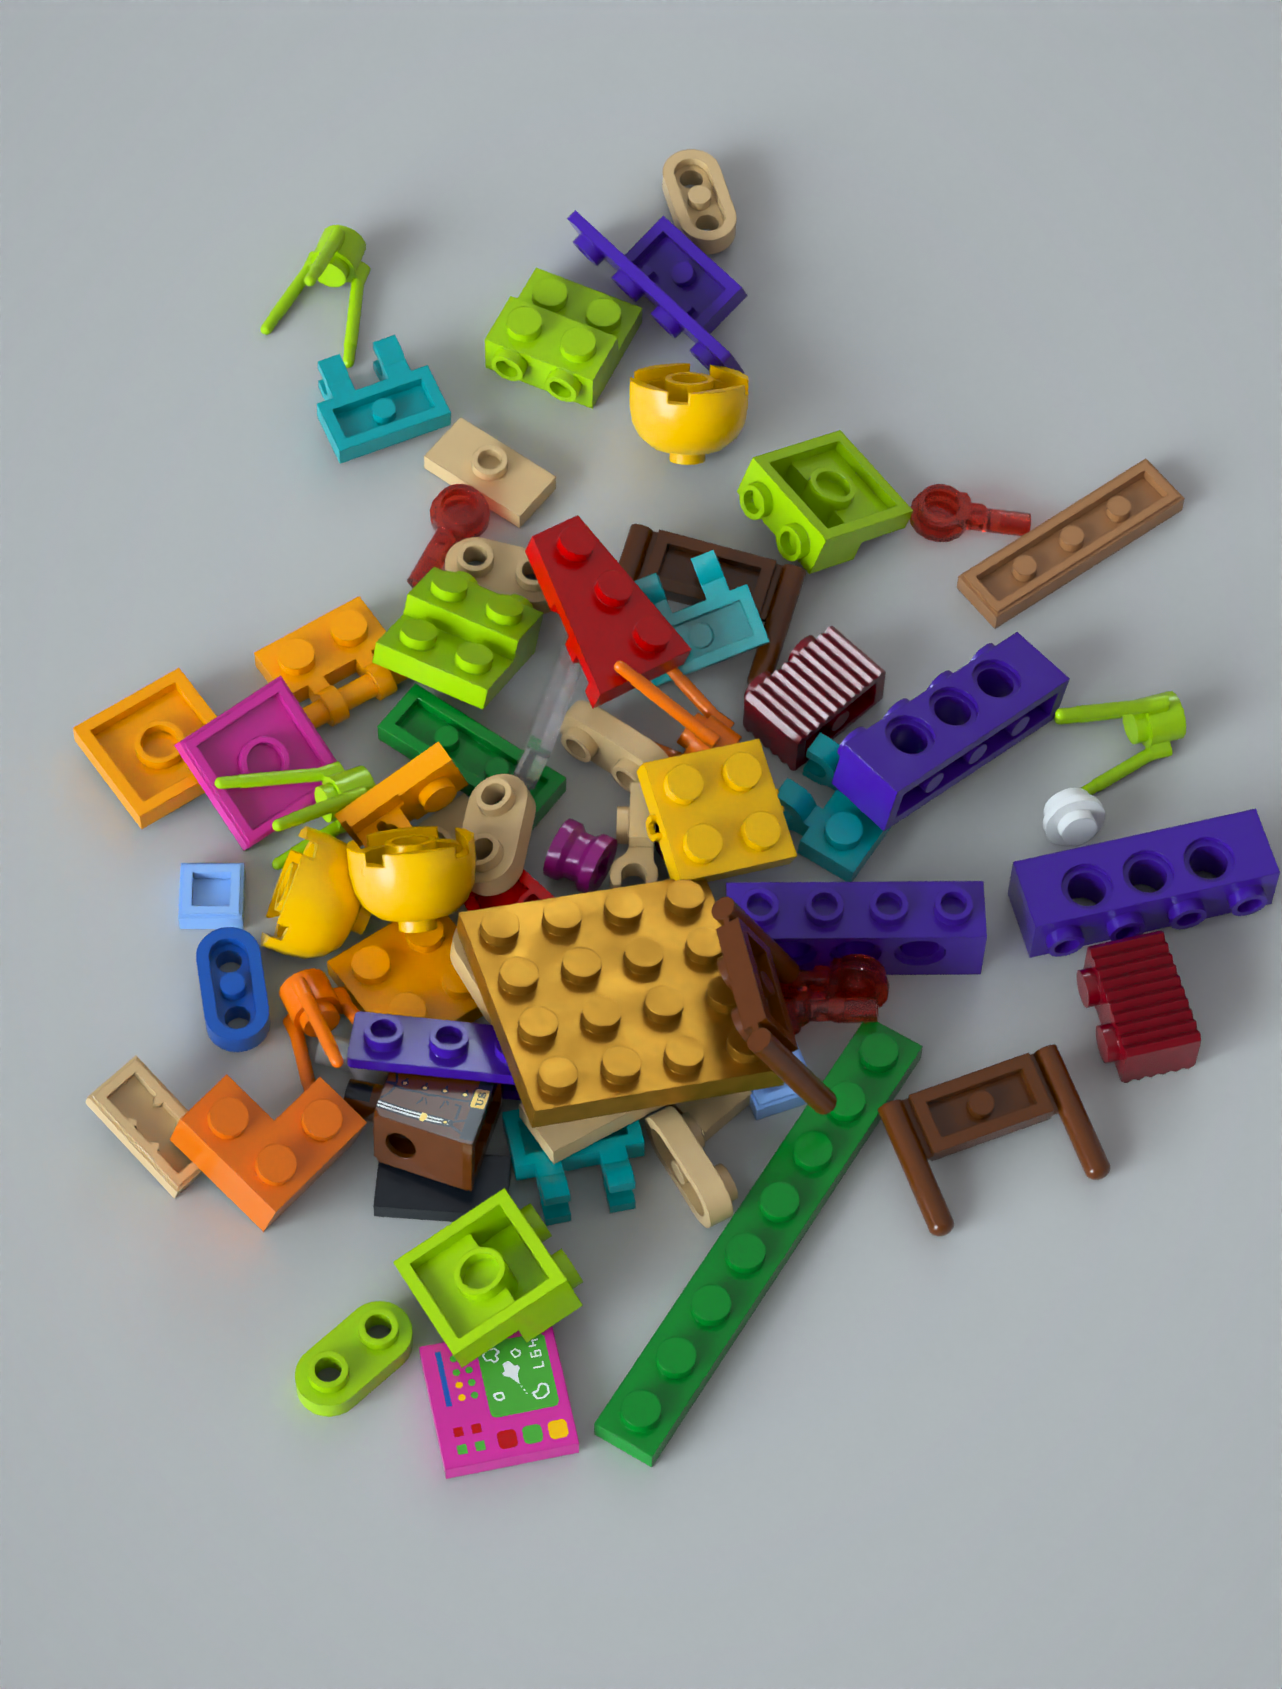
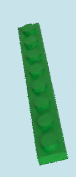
M866 1016L823 1080V1083L837 1097L836 1107L832 1112L823 1115L815 1112L807 1104L594 1423V1435L650 1467L654 1465L881 1120L877 1111L878 1108L894 1100L921 1059L922 1045Z

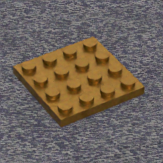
M670 879L459 912L456 930L531 1128L784 1085V1081L748 1048L747 1042L740 1036L733 1023L731 1009L737 1005L734 994L723 980L717 965V959L723 956L716 929L722 925L712 916L711 910L716 901L706 879L695 882Z

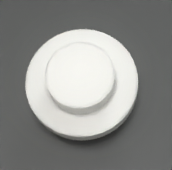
M1081 788L1064 789L1053 795L1045 804L1043 829L1047 838L1056 845H1081L1091 840L1101 829L1106 817L1105 810L1101 802L1086 790Z

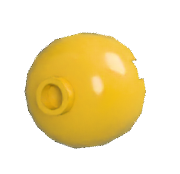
M690 363L661 364L640 368L634 371V378L630 377L632 423L638 435L651 447L670 453L669 460L671 462L682 465L701 464L705 462V454L722 450L734 441L742 430L748 409V376L738 370L710 365L709 375L690 372Z
M305 826L301 829L298 836L309 840L303 854L290 850L267 910V918L279 916L274 936L262 932L260 941L261 946L292 957L309 959L324 957L342 946L351 931L362 935L372 913L363 908L354 894L348 871L347 844L330 834Z
M420 826L367 834V848L363 849L354 840L348 842L346 848L348 871L355 896L363 908L381 920L398 922L400 932L421 933L436 929L438 927L437 918L457 911L468 900L473 888L476 867L474 833L464 828L455 827L456 840L439 839L438 826Z

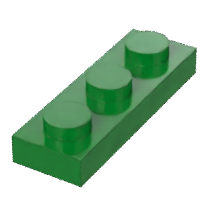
M416 683L377 726L378 739L411 760L439 741L467 781L468 785L460 791L469 797L475 787L490 776L511 774L520 778L536 803L532 830L566 791L565 776Z

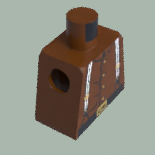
M389 1072L385 1085L351 1078L346 1087L344 1100L365 1121L373 1123L374 1156L379 1162L463 1190L472 1191L503 1107L504 1084Z

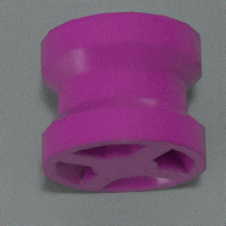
M569 818L560 827L549 847L544 861L543 874L557 881L567 878L575 882L577 891L582 893L597 891L604 882L614 861L618 846L617 839L606 834L595 837L586 832L584 824Z

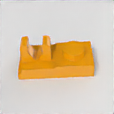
M438 741L334 815L358 846L364 845L367 848V834L413 827L410 823L412 820H418L428 812L432 813L445 808L453 801L457 792L467 786L468 783Z

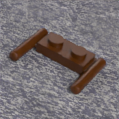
M632 524L619 564L633 581L657 573L668 600L689 606L707 600L691 558L714 550L730 590L745 584L748 585L762 622H765L764 628L770 643L756 649L747 677V684L749 686L762 672L769 671L773 674L777 668L806 571L792 564L779 565L777 560L660 529L659 532H654L647 526Z
M722 897L718 899L711 910L713 918L722 925L716 929L723 956L717 959V965L723 980L734 994L737 1006L731 1009V1017L738 1033L747 1042L748 1048L815 1112L823 1115L832 1112L837 1104L835 1093L792 1053L798 1049L780 982L783 984L794 982L799 976V965L732 898Z
M1055 1044L1045 1046L1034 1054L1030 1055L1028 1052L915 1092L904 1100L890 1101L880 1106L877 1110L927 1227L934 1236L939 1237L949 1234L954 1228V1220L928 1160L934 1161L1049 1120L1053 1115L1059 1114L1086 1176L1092 1180H1100L1110 1172V1163Z

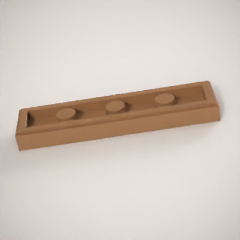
M1145 458L959 575L957 589L996 629L1182 511L1185 498Z

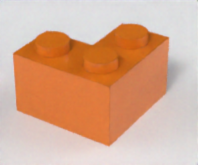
M226 1074L180 1118L170 1141L264 1232L354 1144L367 1122L321 1077L309 1086L279 1117L273 1120Z

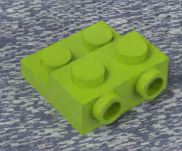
M535 268L519 297H509L485 338V367L495 371L507 380L522 381L548 391L552 396L561 401H573L593 409L642 324L643 308Z
M841 430L753 457L737 490L740 505L745 515L752 520L761 519L776 536V545L782 557L788 561L797 560L809 574L853 560L862 542L905 528L913 513L912 508Z
M433 567L407 594L403 615L376 642L372 662L484 710L535 653L544 613L534 609L529 600L521 595L498 594L479 586L476 579L469 573L463 571H444Z
M505 1188L393 1261L461 1368L515 1332L519 1331L527 1343L583 1306L573 1290L583 1283L579 1273L562 1248L552 1255L549 1254L543 1242L552 1237L541 1217L531 1203L519 1210Z

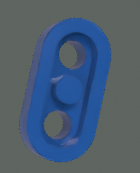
M235 927L216 929L208 933L201 940L196 951L206 1030L211 1041L221 1049L230 1052H244L257 1047L264 1041L269 1033L271 1024L260 947L256 939L243 929ZM230 962L240 965V968L234 972L227 973L219 969L222 965ZM237 1018H242L249 1022L245 1027L238 1029L228 1026L230 1021Z

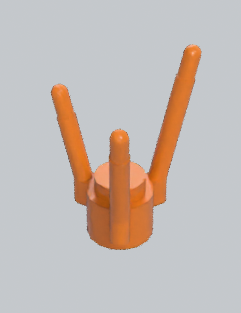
M617 661L615 663L614 669L617 673L686 727L676 742L686 749L684 753L655 742L664 750L668 757L740 743L742 736L732 730L735 723L719 712L678 667L666 674L703 715L698 712L693 716L625 662Z
M315 968L304 969L293 974L285 980L279 990L280 999L288 1013L282 1023L291 1038L300 1081L304 1091L316 1081L305 1034L310 1037H317L331 1065L334 1068H340L344 1060L331 1031L340 1022L339 1014H344L353 1024L355 1014L360 1012L352 1002L345 987L333 988L326 974L321 969Z

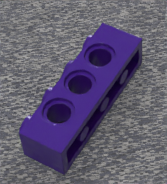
M1018 632L996 646L993 643L986 644L976 652L968 664L956 672L952 673L950 670H947L938 675L925 692L911 701L907 698L899 700L887 711L883 719L866 729L860 726L851 731L838 748L837 754L840 758L832 784L881 830L886 831L1052 721L1056 710L1060 707L1070 678Z
M1255 808L1014 861L1007 894L1029 958L1045 954L1061 957L1075 953L1083 946L1108 940L1115 941L1166 927L1178 930L1188 929L1200 924L1207 918L1229 913L1236 916L1253 914L1266 905L1272 904L1280 871ZM1194 872H1209L1213 874L1216 878H1202ZM1134 885H1148L1156 891L1143 892L1136 889ZM1086 898L1093 901L1096 905L1083 906L1072 899Z
M984 881L726 882L725 897L732 898L797 962L800 968L799 976L981 974L987 941Z

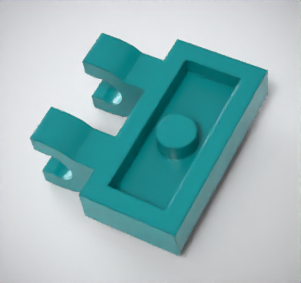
M395 335L373 342V350L378 360L373 361V368L380 382L355 390L340 354L317 362L318 370L323 378L318 380V388L325 400L317 403V417L340 464L451 425V411L428 365L411 371Z
M714 550L691 558L707 600L672 613L657 573L634 581L692 649L685 663L678 667L686 676L770 643L748 585L745 584L732 590L729 589ZM665 673L653 679L652 683L659 687L673 680Z
M820 732L807 750L806 757L810 760L803 768L802 775L820 785H825L835 790L834 794L822 809L816 805L813 796L805 788L787 777L778 789V798L781 806L784 807L783 813L788 829L803 836L799 841L797 853L842 880L853 882L890 828L886 831L881 830L832 784L840 758L837 754L840 745Z
M519 1109L502 1112L503 1129L515 1179L519 1181L536 1177L541 1210L546 1226L571 1221V1212L568 1204L571 1201V1195L564 1171L600 1165L609 1212L615 1213L636 1208V1201L632 1190L636 1189V1182L629 1159L645 1156V1142L639 1120L553 1164L519 1117Z

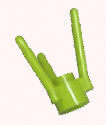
M330 225L325 228L315 250L309 253L303 268L261 325V332L265 335L272 332L306 285L313 286L318 280L329 287H340L345 282H350L351 289L344 339L343 362L346 368L353 367L358 343L364 284L371 271V268L361 261L366 251V242L362 236L347 226Z
M1166 691L1129 701L1080 705L1056 710L1054 721L1059 725L1123 718L1124 729L1129 741L1132 744L1141 743L1146 748L1081 787V789L1086 790L1090 795H1094L1149 762L1172 756L1170 741L1182 739L1186 734L1184 709L1178 696L1173 691Z
M339 761L319 768L238 774L217 777L215 780V786L218 789L251 788L321 781L323 785L317 786L314 792L316 804L274 820L272 827L275 831L279 832L322 817L326 822L332 823L319 831L334 837L346 832L334 814L369 791L376 784L372 775L364 766L359 765L344 770ZM304 839L272 861V867L275 870L282 869L290 850L303 854L309 840Z

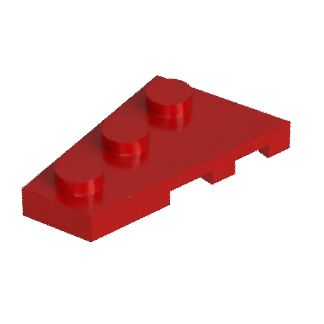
M578 515L531 537L525 553L550 611L559 614L568 634L565 646L572 662L581 664L589 683L585 692L592 709L635 688L615 671L614 665L617 661L625 662L649 681L685 663L692 649Z

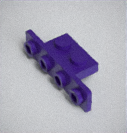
M576 210L567 218L579 234L573 240V244L595 266H598L603 260L608 262L617 271L611 277L616 285L634 302H637L642 296L648 299L656 307L650 315L673 338H676L681 332L687 335L695 343L689 351L708 371L710 365H716L745 373L733 355L710 334L748 295L734 279L665 216H662L625 255Z
M363 1011L355 1014L347 1052V1065L350 1068L504 1084L503 1099L521 1101L493 1025Z

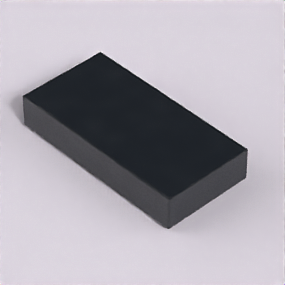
M485 1154L472 1191L441 1183L378 1161L373 1205L374 1216L454 1222L505 1188L509 1194L511 1156Z

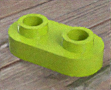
M386 1301L366 1303L357 1308L300 1358L295 1369L297 1395L303 1406L320 1416L333 1417L344 1414L400 1368L409 1358L413 1348L412 1324L405 1311L399 1306ZM376 1325H384L391 1330L386 1337L380 1339L372 1338L367 1334L368 1330ZM325 1368H335L341 1373L336 1380L330 1382L322 1381L317 1377V1374Z

